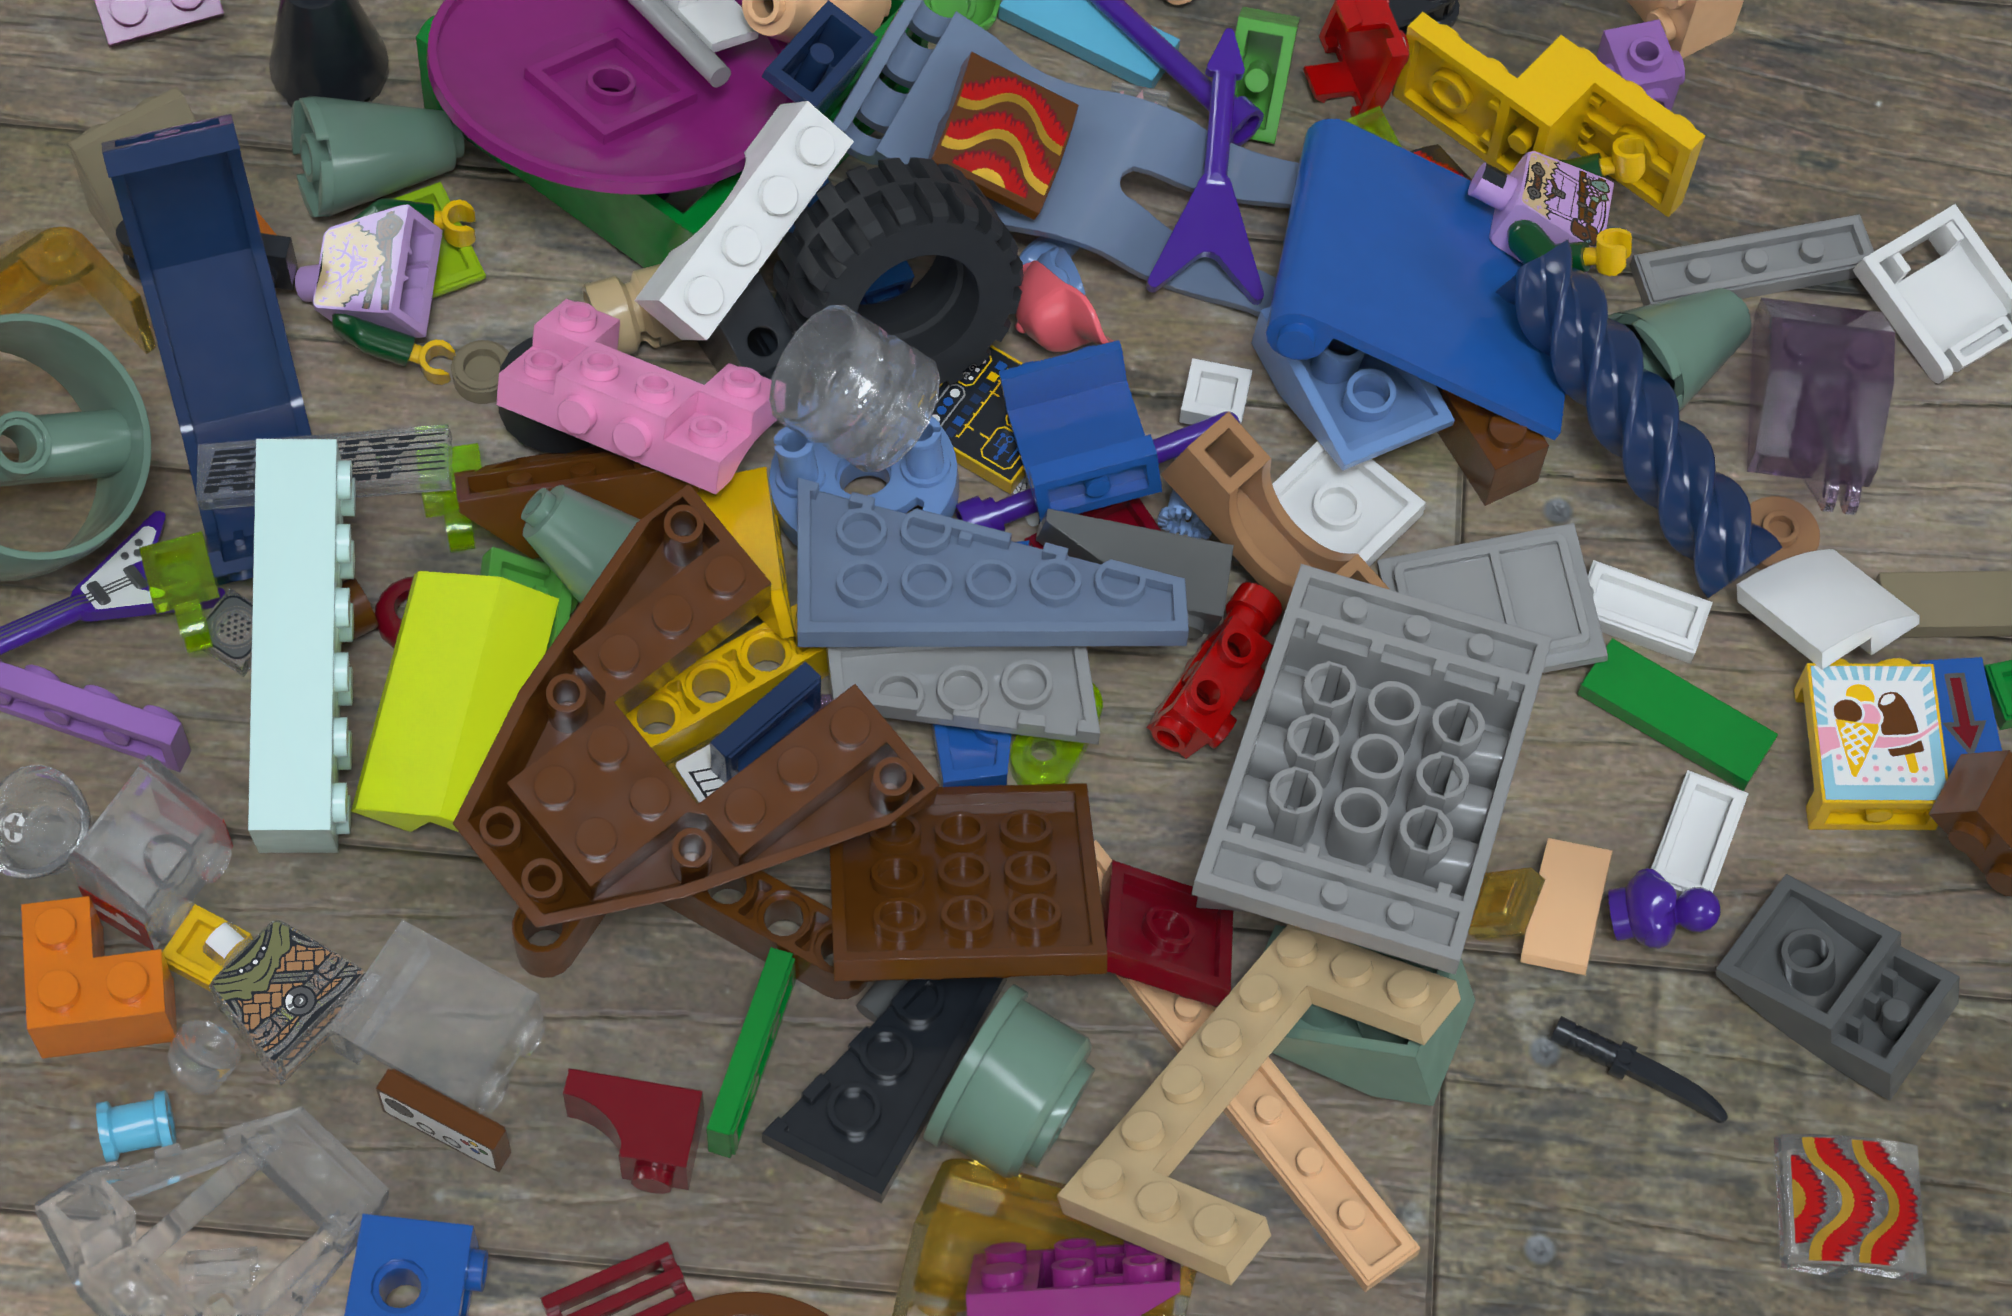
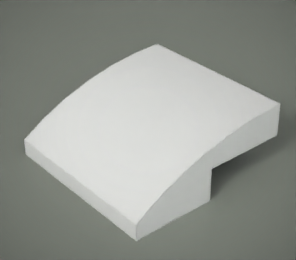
M1834 549L1811 551L1787 558L1736 584L1737 602L1822 670L1858 646L1870 655H1873L1919 625V615Z

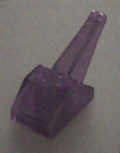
M1761 297L1753 322L1747 472L1803 479L1818 502L1821 511L1833 512L1839 494V502L1843 514H1856L1860 503L1862 486L1869 487L1878 470L1894 387L1895 331L1882 312Z

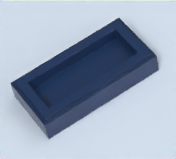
M805 661L710 742L711 771L726 783L821 708V675Z

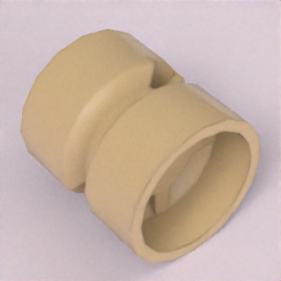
M661 264L633 271L630 282L625 284L616 276L582 285L584 303L592 305L597 311L620 319L618 351L632 355L637 353L640 342L643 341L648 342L653 348L683 341L634 301Z

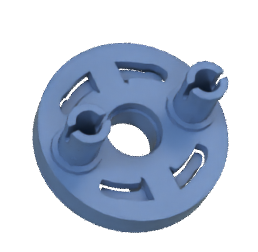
M856 397L836 401L811 412L795 425L784 427L774 437V444L776 446H774L775 454L772 459L769 478L771 495L779 524L786 536L797 547L798 478L819 483V491L850 499L851 494L845 492L844 489L852 480L862 476H875L887 483L879 492L868 495L875 498V506L907 513L919 505L923 507L922 510L951 518L955 512L959 498V475L953 445L936 418L908 403L884 397H873L872 400Z

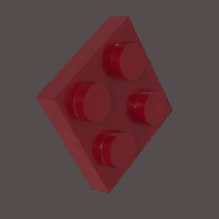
M1112 860L1103 876L1101 894L1107 945V972L1177 994L1186 999H1193L1218 1007L1231 991L1234 911L1197 908L1198 896L1192 895V886Z

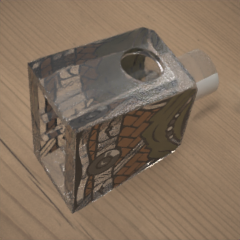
M281 920L270 922L253 940L248 938L231 922H225L211 933L203 946V953L222 968L209 985L215 1005L280 1086L371 996L366 973L363 969Z

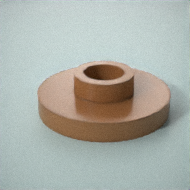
M1781 496L1760 498L1750 504L1752 523L1767 529L1778 539L1783 547L1756 568L1763 570L1787 558L1806 552L1817 551L1820 543V529L1815 517L1805 506L1795 500Z

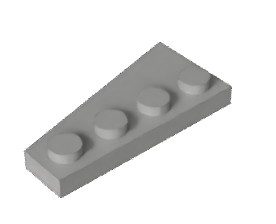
M1087 646L826 647L832 701L856 684L885 718L1099 744L1100 728Z

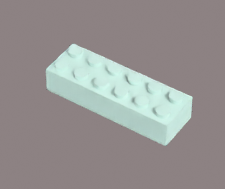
M256 439L248 831L258 853H338V834L351 833V796L347 792V783H339V770H351L352 732L348 729V717H340V706H352L353 669L349 667V652H341V642H353L354 606L353 603H350V588H342V579H354L355 544L354 540H351V524H343V516H355L356 484L355 478H352V461L341 460L337 439Z

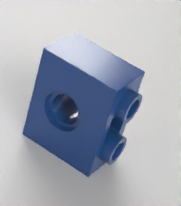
M362 1214L344 1316H468L472 1291L483 1292L488 1270V1250L479 1249L473 1225ZM411 1285L421 1290L416 1301L405 1308H394L385 1303L391 1291L399 1286Z

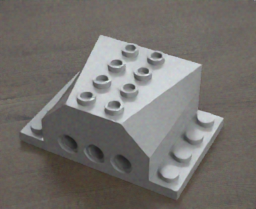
M1301 564L1194 880L1192 895L1198 896L1196 907L1251 912L1456 975L1553 637Z

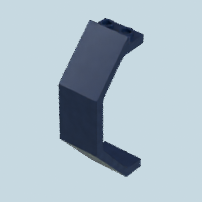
M228 114L101 143L108 177L112 180L155 332L201 514L208 556L218 586L253 578L255 489L233 491V486L219 487L216 493H204L205 486L253 483L255 480H253V477L248 478V481L234 482L233 479L221 480V483L206 484L207 479L255 475V470L246 471L247 474L214 477H208L209 472L256 468V463L252 464L251 467L235 468L237 465L225 466L224 469L210 470L211 465L255 462L256 456L252 460L239 461L237 459H227L226 462L212 463V460L219 457L256 455V450H249L251 453L214 456L215 451L256 448V439H313L232 115Z

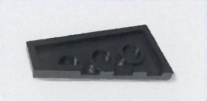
M1007 978L912 979L892 999V1005L870 1028L866 1026L848 1044V1050L824 1075L820 1073L801 1093L802 1097L782 1118L778 1116L762 1133V1142L882 1203L1003 989Z

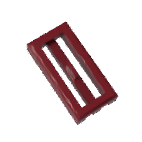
M668 1241L540 1298L547 1316H563L561 1312L662 1268L663 1273L566 1316H611L670 1288L675 1295L674 1297L632 1316H667L675 1310L695 1302L691 1291L688 1290L679 1265L677 1266Z

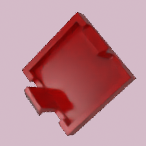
M1335 0L1319 34V38L1325 53L1335 52L1339 62L1304 66L1303 71L1316 100L1325 103L1326 99L1354 97L1357 106H1352L1350 113L1355 125L1362 129L1374 127L1385 103L1390 98L1391 91L1403 67L1408 62L1410 55L1408 39L1396 24L1389 7V0Z

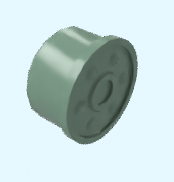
M1015 984L1005 992L977 1034L944 1091L923 1136L924 1140L936 1147H939L943 1142L947 1143L1005 1179L1017 1177L1026 1165L1036 1169L1039 1168L1071 1117L1095 1072V1068L1086 1062L1092 1050L1089 1037L1027 1002L1028 992Z

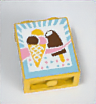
M1840 658L1822 670L1814 663H1807L1794 688L1795 701L1805 704L1814 792L1806 805L1808 830H1936L1938 824L1930 817L1929 812L1948 779L1934 665L1912 664L1909 660L1902 658L1886 659L1877 664H1852Z

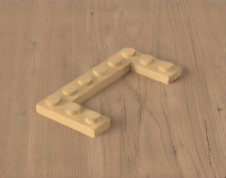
M1288 924L1059 1192L1057 1197L1063 1214L1232 1285L1271 1237L1266 1217L1172 1179L1169 1175L1312 1004L1425 1045L1460 1002L1457 981L1354 944Z

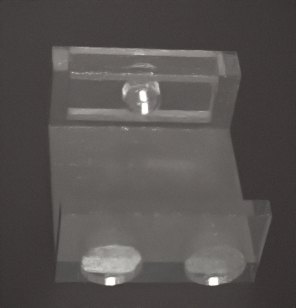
M402 920L328 1027V1031L335 1052L351 1062L359 1065L367 1054L482 1114L483 1111L492 1113L498 1107L509 1086L510 1078L507 1077V1074L519 1056L528 1058L534 1052L542 1039L546 1023L543 1022L544 1017L538 993Z

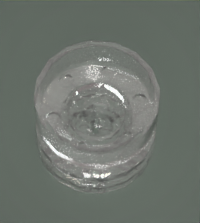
M830 305L812 315L795 332L784 349L772 377L769 401L772 415L784 426L813 443H823V446L839 458H845L850 464L863 472H880L896 464L914 447L926 429L938 401L940 376L936 362L925 353L909 346L895 335H887L886 331L876 323L846 305Z

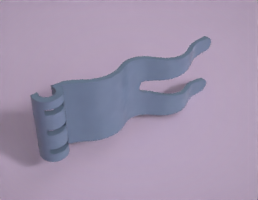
M904 0L832 122L854 141L847 150V153L858 160L872 165H878V160L900 158L904 164L909 163L910 157L928 159L938 123L949 109L961 65L969 54L974 52L1079 105L1058 171L1041 212L1035 220L986 197L1008 231L1047 237L1076 245L1094 252L1133 275L1148 281L1173 231L1157 220L1135 200L1126 196L1121 190L1120 181L1123 176L1135 171L1153 176L1175 187L1193 193L1204 174L1208 131L1184 115L1151 101L1117 92L1081 87L1047 75L1023 61L995 36L957 11L952 18H946L931 11L923 0ZM908 27L922 39L936 44V47L934 49H927L916 44L906 35V28ZM882 72L899 85L911 89L910 92L903 94L892 90L881 81L879 74ZM854 117L885 135L882 139H876L864 134L854 125ZM1231 143L1228 177L1232 182L1237 203L1290 209L1299 163L1267 156ZM1203 257L1189 265L1166 283L1163 288L1198 300L1242 310L1259 317L1262 309L1271 306L1276 278L1257 269L1264 290V297L1259 305H1253L1214 259Z

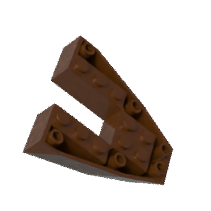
M690 484L635 524L518 692L453 822L455 828L536 928L685 898L888 826L935 803L939 784L856 684L848 688L699 804L695 802L625 716L627 713L770 606L772 583Z

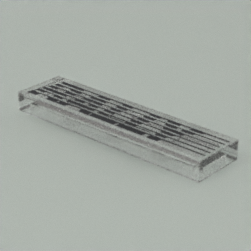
M448 424L273 438L337 439L341 460L352 461V478H355L356 498L453 490L452 433ZM256 440L198 445L196 500L201 510L255 506Z

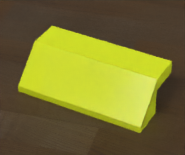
M418 571L414 574L351 812L409 832L429 822L459 832L453 825V822L518 692L546 653L559 598L498 576Z

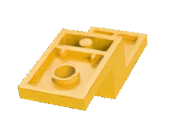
M1424 12L1408 25L1406 37L1409 43L1410 55L1408 62L1403 67L1395 83L1393 96L1486 163L1510 175L1525 153L1531 151L1566 160L1574 151L1581 156L1599 152L1602 158L1612 156L1613 142L1617 138L1628 134L1639 135L1645 142L1644 154L1646 159L1643 176L1633 183L1621 182L1613 174L1609 176L1667 217L1682 204L1705 135L1695 129L1694 125L1687 118L1672 113L1648 96L1641 86L1635 82L1625 80L1602 64L1588 49L1578 47L1560 35L1516 78L1508 72L1501 62L1494 58L1486 57L1462 40L1454 29L1447 25L1439 24Z

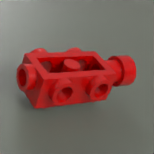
M1251 582L1239 585L1226 605L1227 616L1222 624L1207 635L1196 654L1186 663L1184 672L1164 702L1156 708L1154 717L1146 728L1151 731L1153 738L1162 747L1178 752L1186 759L1206 744L1215 749L1228 736L1237 722V718L1230 713L1239 699L1243 702L1247 701L1260 687L1265 673L1261 665L1274 646L1262 636L1270 632L1282 613V605L1278 598L1261 585Z

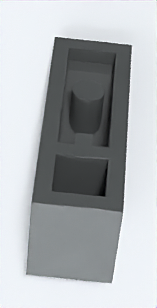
M1047 509L1036 535V541L1043 546L1047 542L1069 548L1068 556L1097 564H1103L1112 559L1185 578L1188 638H1200L1203 634H1210L1224 617L1234 545Z

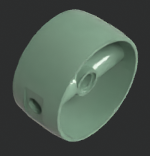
M12 313L0 315V351L23 358L46 371L68 391L82 412L32 415L28 412L13 411L1 415L0 437L3 435L13 440L19 450L18 462H13L7 459L0 448V487L97 479V486L93 504L86 521L77 535L62 550L29 552L0 545V581H20L49 574L89 555L110 539L130 516L143 493L150 469L152 444L149 420L141 395L124 366L103 344L86 332L61 320L42 315Z

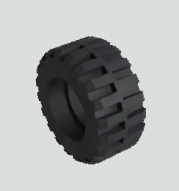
M910 157L908 164H904L900 158L878 160V167L867 170L864 165L858 166L846 172L847 179L835 186L830 181L817 191L816 195L819 199L811 207H805L793 223L795 226L793 233L787 232L782 239L777 252L781 260L776 261L774 266L773 285L777 290L775 296L776 303L789 329L813 369L820 373L825 382L835 389L846 390L850 396L872 400L874 394H876L878 397L902 401L904 394L912 393L914 397L920 398L933 394V387L944 382L951 386L964 378L962 372L975 363L979 367L991 355L989 347L995 340L1001 342L1010 328L1011 321L1008 315L1016 314L1022 294L1018 286H1021L1024 277L1023 262L1017 255L1019 248L996 211L975 182L966 179L962 171L949 164H939L937 166L932 159ZM936 255L928 272L908 291L881 303L860 304L869 287L890 268L915 257Z

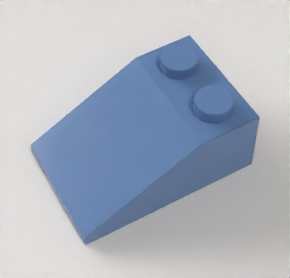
M1271 306L1260 311L1251 342L1278 394L1342 470L1356 466L1454 424L1455 419L1435 385L1334 338L1317 357L1307 360H1294L1281 356L1267 342L1266 329Z

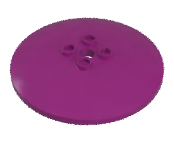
M444 0L433 18L428 36L426 62L429 80L441 107L453 123L472 141L505 163L545 180L579 189L614 194L647 195L684 191L716 183L744 169L746 162L744 152L779 105L795 103L761 77L765 69L788 45L787 43L759 33L758 38L714 52L730 68L731 75L725 84L720 87H713L628 0ZM735 0L742 7V0Z

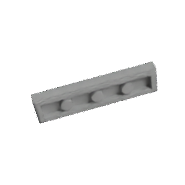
M1858 214L1633 255L1630 269L1643 306L1716 288L1730 290L1741 299L1858 278L1853 269L1864 257L1873 253L1874 249L1862 218Z

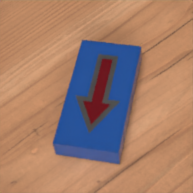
M1982 657L1921 660L1919 664L1934 665L1948 777L1961 754L2002 751Z

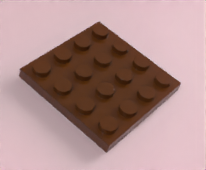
M1087 783L939 787L933 805L888 826L829 846L834 982L1107 974V945Z

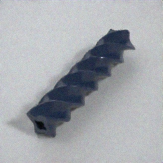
M1569 240L1562 242L1541 257L1524 264L1517 270L1515 276L1496 291L1505 301L1516 306L1517 320L1522 332L1530 343L1541 352L1551 356L1554 375L1563 391L1575 402L1587 408L1589 425L1600 444L1612 454L1622 458L1624 475L1630 488L1647 505L1658 509L1659 524L1666 540L1681 555L1694 561L1697 582L1707 598H1710L1738 578L1750 572L1783 548L1772 533L1752 523L1751 506L1741 486L1730 477L1716 471L1715 455L1711 443L1706 436L1695 426L1680 420L1679 403L1670 384L1661 376L1644 369L1643 351L1635 334L1624 324L1608 318L1607 299L1599 282L1588 273L1572 267V250Z

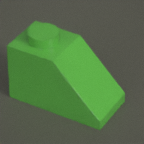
M1242 7L1238 17L1235 37L1245 72L1243 78L1240 81H1236L1235 95L1237 97H1247L1264 114L1259 129L1250 139L1275 144L1300 17Z

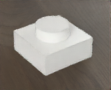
M1192 358L1179 422L1191 425L1219 413L1230 411L1238 416L1240 424H1242L1252 370Z

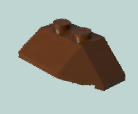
M598 446L566 454L547 453L520 457L485 465L477 471L473 469L454 473L459 512L531 559L541 557L523 536L526 522L521 519V514L532 496L542 488L551 491L558 485H564L638 519H642L689 484ZM691 485L696 493L701 490V488Z

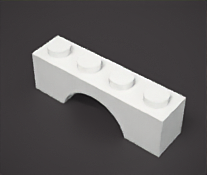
M809 101L780 104L744 152L746 162L743 172L727 199L697 233L668 254L634 301L681 340H708L854 141Z

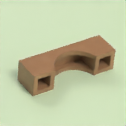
M1229 411L1192 442L1161 474L1165 481L1222 543L1234 545L1232 555L1261 586L1271 591L1278 598L1284 612L1301 564L1389 589L1358 553H1340L1328 549L1309 537L1295 524L1284 510L1274 491L1270 474L1272 458Z

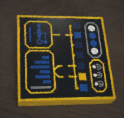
M991 345L989 347L991 355L979 367L973 363L962 372L964 378L951 386L947 382L937 385L934 393L930 394L919 409L936 418L940 423V426L946 432L953 445L959 465L1011 495L1026 474L1006 412L999 371L1018 367L1023 363Z

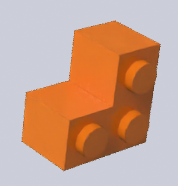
M90 896L21 904L27 1031L42 1059L178 1041L174 979L161 949L105 956L103 926Z

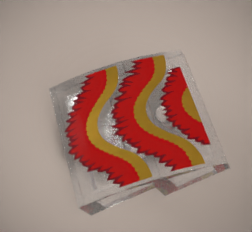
M1781 1134L1774 1138L1781 1268L1833 1278H1840L1856 1271L1909 1282L1927 1275L1918 1145L1876 1138L1826 1134Z

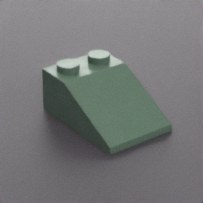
M1275 925L1265 950L1286 926ZM1359 946L1457 981L1460 1002L1425 1045L1312 1004L1272 1053L1370 1096L1434 1106L1476 1001L1462 959H1460L1455 975Z

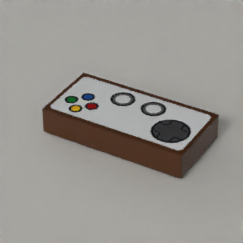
M388 1068L377 1085L376 1091L382 1110L390 1116L497 1172H500L509 1158L511 1149L507 1132L503 1125L394 1068L393 1070Z

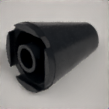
M358 0L279 1L269 69L276 91L278 90L287 99L289 106L292 107L294 101L299 100V98L308 96L364 101L370 97L372 102L380 95L389 76L388 53L381 36Z

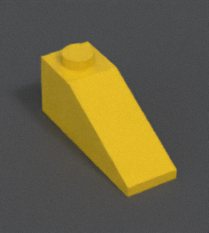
M761 467L736 472L732 480L717 494L701 489L697 494L772 583L770 606L759 613L758 616L781 639L794 637L780 524L775 513L767 468Z

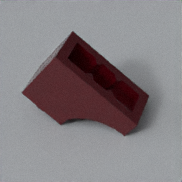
M569 1068L563 1091L567 1117L578 1119L594 1126L614 1143L619 1150L622 1179L631 1180V1184L642 1191L656 1194L669 1193L672 1188L689 1190L705 1116L703 1091Z

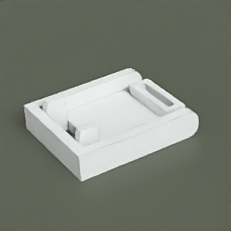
M1956 204L1864 257L1853 269L1855 275L1928 377L1935 383H1941L1949 378L1953 372L1961 371L2012 340V282ZM1929 239L1941 257L1903 279L1911 268L1902 257V254Z

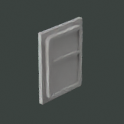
M1574 523L1377 560L1380 579L1390 590L1553 637L1543 673L1608 660L1593 599L1594 590L1589 583Z

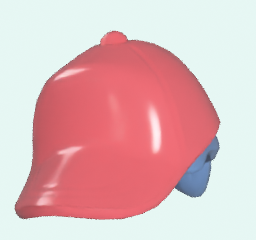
M1040 236L1031 242L1019 256L1023 262L1024 277L1021 286H1018L1022 294L1015 314L1018 320L1015 324L1016 330L1022 334L1026 333L1036 343L1051 352L1073 350L1090 342L1099 345L1113 342L1114 340L1104 335L1096 311L1085 296L1081 277L1071 259L1079 247Z

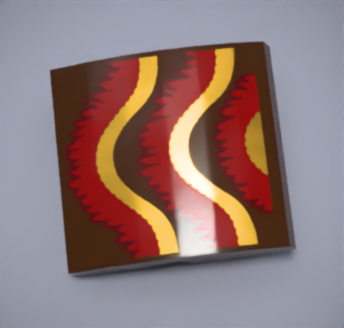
M971 52L961 65L949 109L938 123L928 159L934 160L937 166L939 164H949L962 171L966 179L973 180L986 197L1035 220L1041 212L1058 171L1079 105Z

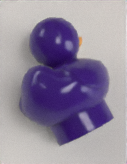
M1642 869L1636 873L1626 887L1609 889L1608 892L1610 915L1616 940L1636 939L1640 944L1648 948L1659 949L1667 946L1675 934L1677 925H1681L1692 932L1710 930L1717 923L1721 915L1719 900L1712 891L1703 887H1692L1685 890L1677 899L1674 887L1654 869Z

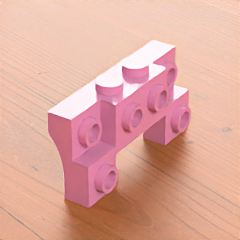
M565 299L534 325L532 347L499 373L496 405L713 494H717L732 480L738 466L754 442L780 418L784 389L783 384L763 377L751 368L738 367L730 363L703 385L618 351L620 319L597 311L590 304L574 302L569 299Z

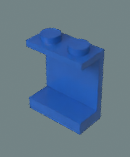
M1119 340L1098 346H1087L1075 352L1041 361H1030L1018 367L999 371L1006 412L1040 522L1047 509L1079 514L1162 492L1157 451L1151 434L1145 436L1127 382L1123 351Z

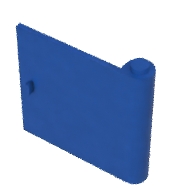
M1324 119L1315 122L1307 130L1304 138L1267 323L1266 337L1271 348L1283 357L1294 360H1307L1321 354L1334 338L1519 425L1525 426L1547 438L1555 440L1561 433L1565 392L1558 384L1554 375L1551 356L1541 352L1530 343L1522 332L1517 320L1516 306L1505 301L1496 293L1500 287L1515 276L1517 270L1524 264L1493 245L1489 235L1495 208L1468 195L1471 180L1349 122L1340 119Z

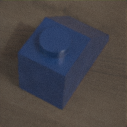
M828 0L771 62L761 77L794 102L809 101L824 114L853 81L878 37Z

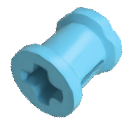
M167 1090L155 1092L151 1100L112 1107L109 1101L96 1103L97 1127L106 1163L117 1161L120 1153L161 1146L165 1152L176 1150L175 1124Z

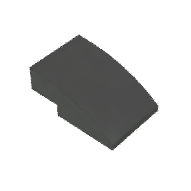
M1785 874L1716 968V976L1776 1028L1825 1063L1889 1101L1959 1003L1960 976L1901 947V932L1788 874Z

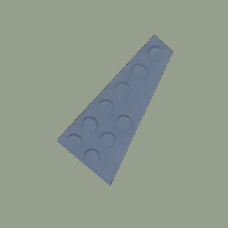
M798 478V647L1187 646L1189 628L1185 578L1112 559L1103 564L1085 561L1068 556L1069 548L1045 542L1043 549L1011 541L1012 533L917 508L907 514L875 506L874 497L852 492L850 499L821 492L819 491V483Z

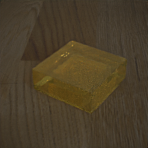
M1531 867L1485 873L1468 932L1477 940L1525 935L1545 879Z

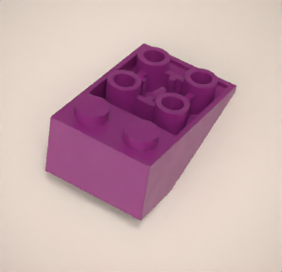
M1070 1238L1056 1242L1054 1249L1028 1251L1026 1250V1245L1022 1243H997L986 1247L985 1253L974 1254L966 1290L967 1316H1141L1180 1293L1181 1264L1124 1240V1245L1096 1246V1242L1093 1239Z

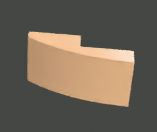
M1548 838L1526 929L1521 963L1586 976L1596 934L1599 911L1610 869L1612 850Z

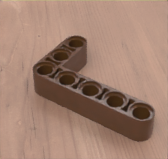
M762 870L685 898L660 902L766 962L771 947L793 953L796 965V980L827 997L836 1000L849 999L858 995L867 986L868 982L863 981L834 982V967L824 961L828 955L833 953L832 910ZM723 889H734L744 895L739 901L732 904H722L712 898ZM519 907L512 920V933L517 958L522 968L529 974L540 978L555 977L564 973L577 958L606 914L536 928ZM780 920H789L800 926L795 933L789 936H779L768 930L773 923ZM542 930H551L560 935L554 943L547 946H537L529 942V939L535 933Z

